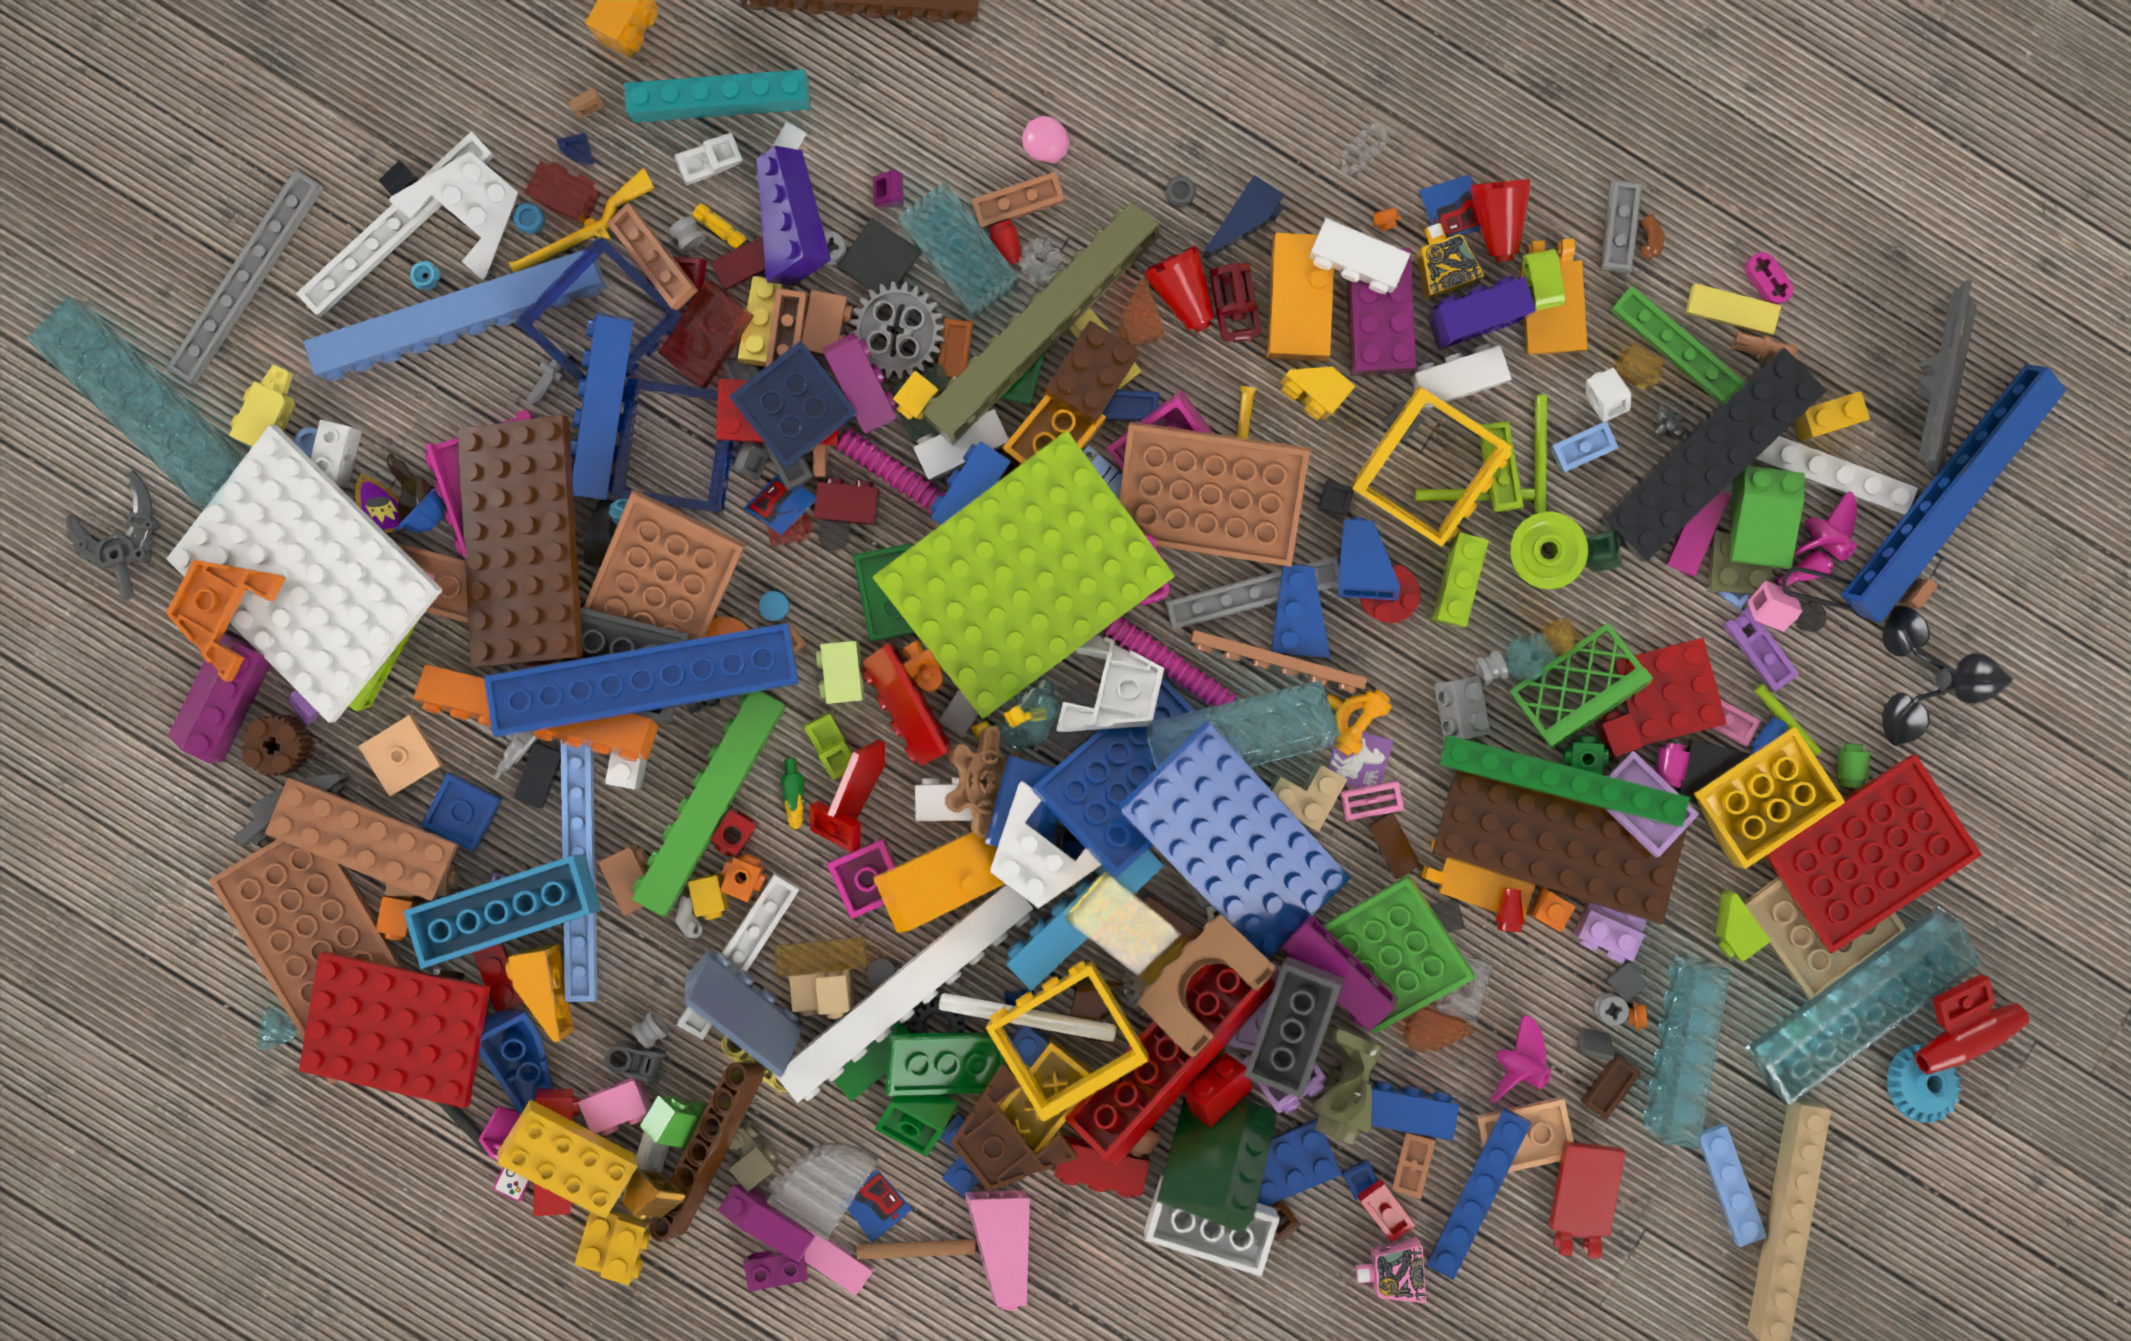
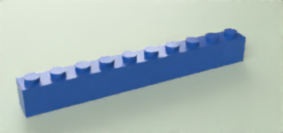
M2030 364L2023 366L1840 595L1859 616L1878 623L1883 621L2066 392L2065 387L2049 367Z

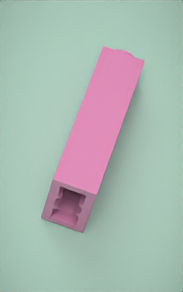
M1024 1190L966 1192L965 1198L992 1299L996 1306L1003 1310L1010 1311L1018 1309V1306H1027L1029 1196Z

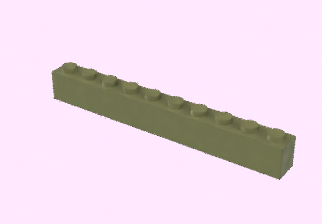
M1133 202L1126 208L1118 210L1106 229H1100L1094 235L1092 243L1085 250H1079L1073 256L1071 264L1064 271H1058L1051 279L1050 285L1043 292H1037L1032 297L1030 305L1022 313L1018 312L1010 320L1009 326L1002 333L994 335L989 341L988 347L969 361L967 369L960 376H954L948 382L946 390L939 397L935 396L927 403L923 412L927 423L953 446L1160 237L1158 223Z

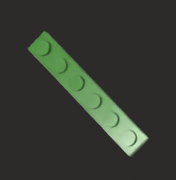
M1630 286L1610 309L1615 316L1719 404L1744 381L1633 286Z

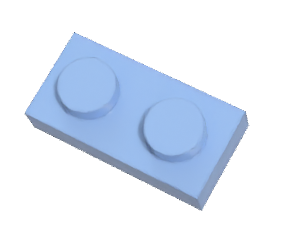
M1607 421L1550 446L1561 473L1619 448Z

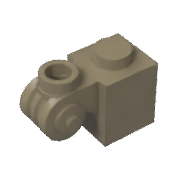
M749 1120L746 1123L740 1124L729 1146V1149L737 1150L740 1148L742 1151V1155L732 1163L729 1170L747 1192L771 1174L779 1164L776 1150L769 1143L765 1145L761 1139H758L759 1131Z

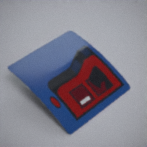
M1470 175L1419 191L1431 226L1441 223L1446 238L1481 230L1470 193V185H1473Z
M777 474L744 509L759 518L779 535H782L816 501V496L802 485L787 491L779 474Z
M878 1169L840 1199L871 1242L880 1237L912 1210V1207Z

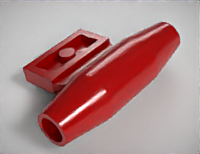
M1981 973L1932 998L1937 1023L1945 1031L1914 1054V1059L1919 1069L1927 1075L1963 1065L2005 1043L2029 1023V1016L2018 1003L1992 1009L1995 1000L1991 980Z

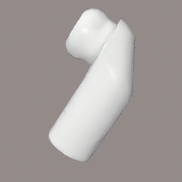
M682 894L675 922L686 937L695 939L702 934L703 928L692 913L693 904L691 896Z

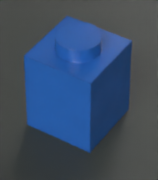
M1020 1025L1010 1038L1024 1063L1029 1067L1033 1065L1049 1044V1037L1041 1030Z

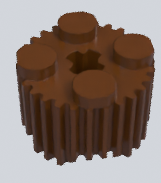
M292 715L264 716L262 719H256L251 722L247 727L248 733L243 734L245 739H242L244 745L241 748L245 751L242 752V760L248 767H253L254 771L259 770V774L265 773L266 776L290 774L298 771V768H302V763H307L306 759L313 756L311 751L315 750L312 747L315 742L312 741V736H308L310 731L305 730L306 725H301L298 717H292ZM276 743L280 744L279 750L277 749Z

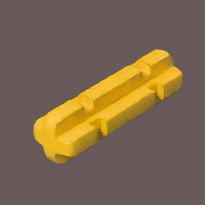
M700 203L694 209L693 217L700 223H705V226L721 239L727 240V243L734 249L744 245L746 237L738 230L734 231L733 226L715 212L712 213L711 209Z

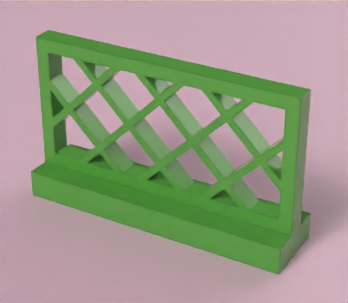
M1608 622L1510 689L1509 692L1544 738L1549 748L1554 750L1651 684L1653 677L1646 668H1643ZM1608 633L1614 641L1613 653L1595 650L1596 639ZM1592 643L1591 649H1585L1586 646ZM1617 646L1620 648L1623 654L1616 653ZM1577 652L1590 654L1588 670L1570 667L1571 657ZM1594 655L1612 657L1609 673L1591 670ZM1615 658L1629 660L1635 670L1626 676L1613 674ZM1567 660L1566 666H1559L1561 663ZM1553 669L1565 671L1563 687L1545 684L1547 673ZM1569 672L1587 674L1584 690L1566 688ZM1590 675L1608 678L1607 689L1601 693L1588 691ZM1542 677V682H1541V683H1534L1535 681H1537L1539 678ZM1612 679H1619V681L1611 685ZM1528 686L1540 688L1538 704L1525 702L1519 695V692ZM1544 689L1562 692L1559 707L1541 705ZM1565 692L1583 695L1582 706L1576 710L1563 708ZM1587 696H1593V697H1594V698H1592L1591 700H1589L1588 702H1586ZM1530 708H1537L1536 716L1533 714ZM1540 709L1558 712L1556 724L1547 730L1539 722ZM1562 713H1568V714H1569V715H1567L1566 717H1564L1563 719H1561Z

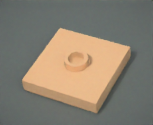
M408 715L358 746L389 797L396 795L443 766L413 715Z

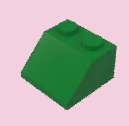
M947 1094L892 1096L875 1130L927 1157L944 1132L958 1102L952 1100Z

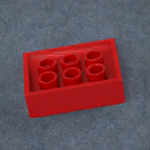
M887 644L862 661L865 668L861 672L869 686L873 683L876 686L879 694L875 697L882 710H889L894 720L890 724L897 737L899 738L903 735L908 746L904 749L911 762H918L921 767L949 752L953 747L918 684L906 671L903 665L905 661L897 646Z

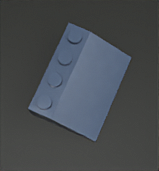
M708 949L685 975L684 1004L781 1078L786 1071L802 1031L801 1021L799 1020L801 1018L797 1012H792L791 1007L787 1006L784 1008L777 1003V997L767 988L761 990L753 984L755 980L746 971L741 970L738 972L731 966L732 962L723 953L718 951L715 954L712 950Z

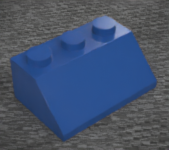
M1008 755L985 840L986 844L999 846L1020 782L1024 781L1033 788L1056 766ZM1041 801L1026 820V824L1053 843L1059 819Z

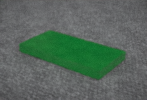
M989 1032L890 1034L885 1093L887 1096L983 1093L1001 1064L1005 1062V1059Z

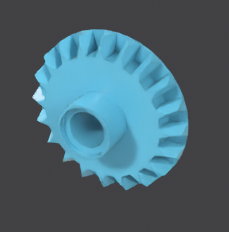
M1915 1044L1901 1050L1890 1063L1887 1073L1888 1093L1897 1110L1907 1118L1923 1123L1936 1122L1937 1120L1945 1119L1948 1113L1954 1111L1955 1103L1960 1101L1958 1094L1963 1088L1959 1086V1079L1962 1076L1957 1073L1956 1067L1929 1075L1923 1073L1915 1062L1914 1054L1926 1044ZM1928 1079L1930 1080V1088H1929V1089H1928V1087H1927V1080H1928Z

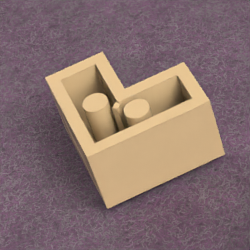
M1316 763L1303 789L1278 775L1274 778L1269 789L1299 822L1319 832L1348 779Z
M852 966L792 972L789 976L792 1012H800L801 1016L827 1014V1018L830 1019L841 1018L845 1016V1012L850 1011L855 1003Z

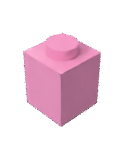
M1765 581L1747 601L1755 621L1782 632L1791 623L1795 622L1802 612L1797 597L1786 594L1781 586Z

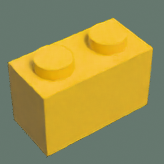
M1862 391L1811 406L1794 422L1799 441H1803L1870 420Z

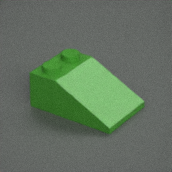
M1747 466L1732 481L1730 562L1790 569L1792 567L1804 505L1805 473Z

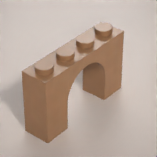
M1221 914L1205 924L1200 936L1185 945L1181 956L1175 962H1171L1164 967L1161 972L1162 976L1154 984L1148 985L1141 992V998L1136 1002L1184 1052L1193 1058L1210 1042L1214 1035L1193 1015L1188 1007L1186 990L1191 977L1204 966L1224 964L1234 969L1253 989L1258 991L1278 970Z

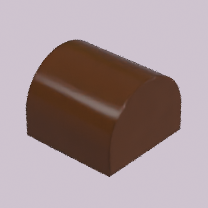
M1282 1200L1273 1207L1276 1208L1280 1218L1274 1235V1239L1279 1244L1302 1225L1298 1216Z

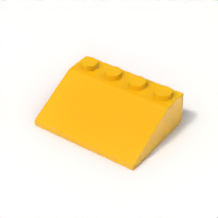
M1792 727L1694 793L1718 844L1732 865L1747 869L1845 803L1796 727Z

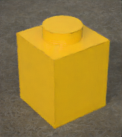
M914 371L893 400L899 404L896 409L906 418L911 420L914 416L922 420L927 403L933 397H939L943 392L923 375Z
M721 873L694 878L688 881L695 917L704 915L705 920L723 916L722 911L729 908L727 894L720 891L724 881Z

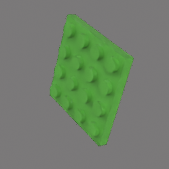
M1410 875L1405 876L1323 924L1335 938L1398 997L1395 1008L1371 1030L1373 1034L1474 980L1476 977L1475 972Z

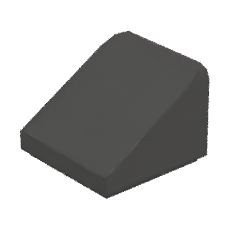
M1581 1028L1576 1047L1578 1051L1586 1056L1608 1061L1614 1060L1612 1041L1608 1033Z

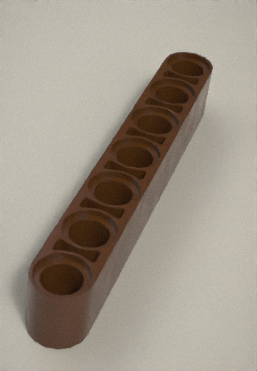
M756 1059L733 1062L726 1067L670 1179L685 1194L684 1201L663 1217H652L649 1222V1233L655 1241L664 1242L679 1237L688 1230L763 1080L764 1069L762 1064Z

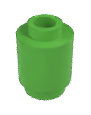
M1846 743L1844 744V749H1838L1837 778L1840 779V786L1862 787L1865 785V780L1869 779L1870 751L1864 750L1863 744Z

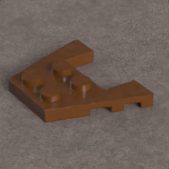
M1005 1062L1001 1064L951 1140L953 1148L988 1191L1078 1158V1154L1061 1133L1038 1152H1035L998 1106L1000 1102L1021 1086Z

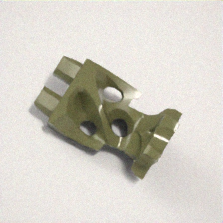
M1328 1026L1325 1038L1334 1041L1343 1055V1065L1341 1070L1337 1066H1332L1327 1076L1328 1080L1324 1082L1325 1089L1315 1099L1312 1111L1320 1113L1315 1130L1353 1145L1358 1130L1369 1133L1371 1130L1372 1088L1368 1080L1374 1065L1380 1058L1383 1047L1339 1028Z

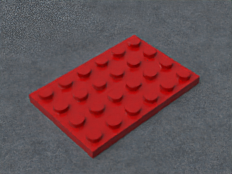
M1915 754L1906 757L1844 798V804L1765 856L1826 951L1831 954L1982 856L1919 757Z
M326 951L320 952L299 1071L466 1108L470 1106L490 986Z

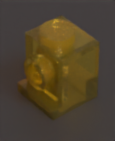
M1567 617L1557 618L1534 634L1550 659L1559 654L1562 656L1576 646L1574 643L1580 638V635Z

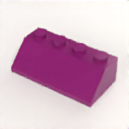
M227 631L223 634L220 644L244 657L233 681L222 680L213 664L205 660L168 734V737L180 750L206 763L224 762L271 666L264 658L265 655L259 653L249 642Z

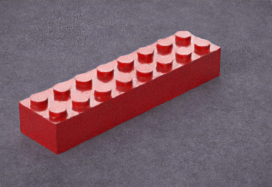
M1210 964L1202 967L1188 983L1186 1000L1193 1015L1214 1035L1210 1042L1193 1058L1184 1052L1153 1020L1139 1036L1148 1052V1061L1082 1099L1065 1119L1105 1161L1117 1166L1273 993L1276 983L1269 978L1256 991L1234 969L1227 965ZM1130 1046L1125 1053L1132 1050V1047Z

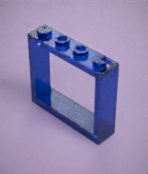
M601 235L515 320V323L578 383L580 379H586V374L540 332L533 323L604 251L667 312L629 351L625 377L628 378L639 367L637 361L644 354L650 356L659 347L660 343L657 340L665 332L668 335L672 334L681 323L678 319L682 315L677 310L672 309L662 295Z
M628 378V383L624 385L622 403H625L623 415H619L617 432H620L619 444H615L613 461L616 462L615 474H611L609 480V491H612L611 497L629 499L633 492L632 490L625 489L639 390L718 401V390ZM716 440L708 501L646 492L641 493L669 507L724 514L731 465L729 461L732 458L734 441Z

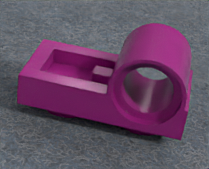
M761 1251L747 1256L743 1262L748 1292L808 1280L805 1254L799 1262H796L780 1252Z

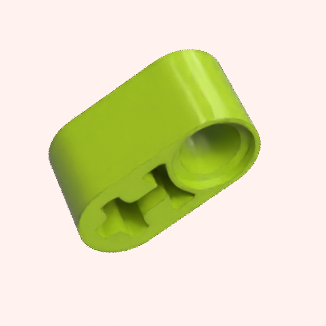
M1550 249L1523 255V273L1536 311L1563 306L1565 304V291L1556 250Z

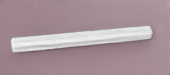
M943 993L939 1000L940 1010L991 1019L990 1015L1000 1008L1005 1007L1006 1010L1014 1007L1012 1005ZM1033 1009L1009 1022L1109 1042L1114 1041L1116 1035V1026L1114 1024Z

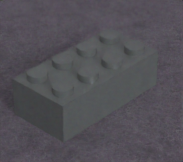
M1287 957L1282 965L1244 1076L1302 1099L1345 978Z

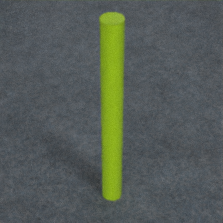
M1544 394L1535 395L1534 514L1546 512L1547 395Z
M1521 488L1523 500H1534V488ZM1415 489L1414 499L1415 501H1458L1465 489ZM1487 491L1485 494L1481 492L1475 501H1490L1489 492Z

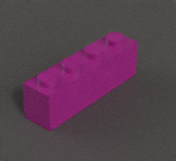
M1312 914L1285 940L1282 948L1285 950L1287 957L1345 978L1336 1004L1343 1005L1350 1012L1352 1020L1357 1025L1364 1026L1370 1032L1395 1008L1398 997Z

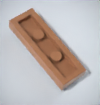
M1056 171L971 199L980 230L1065 202Z

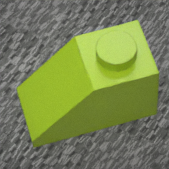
M1729 890L1723 891L1721 893L1715 935L1721 942L1718 944V947L1727 958H1734L1744 962L1770 943L1771 940L1737 893Z

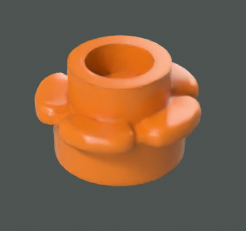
M1396 207L1373 213L1374 223L1372 225L1379 226L1380 231L1394 228L1397 226L1396 220L1401 219V215L1398 216Z
M1633 1002V1008H1629L1628 1020L1629 1026H1635L1637 1032H1639V1029L1648 1028L1645 1004L1636 1005V1002Z

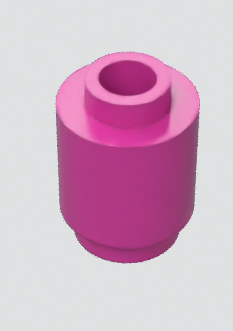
M1667 743L1666 748H1659L1655 772L1669 785L1681 787L1682 780L1686 778L1690 753L1684 752V745Z

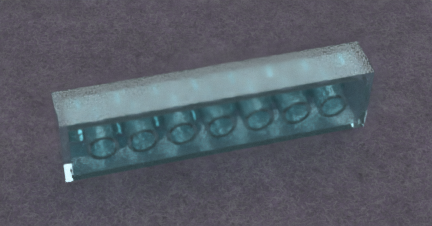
M67 296L26 338L199 507H207L245 456L86 302Z
M1937 906L1747 1046L1746 1050L1768 1087L1790 1105L1930 1002L1932 998L1941 994L1979 966L1981 961L1962 923Z

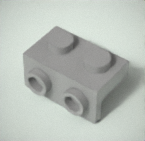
M1480 676L1435 683L1436 700L1444 738L1449 735L1466 740L1491 734Z

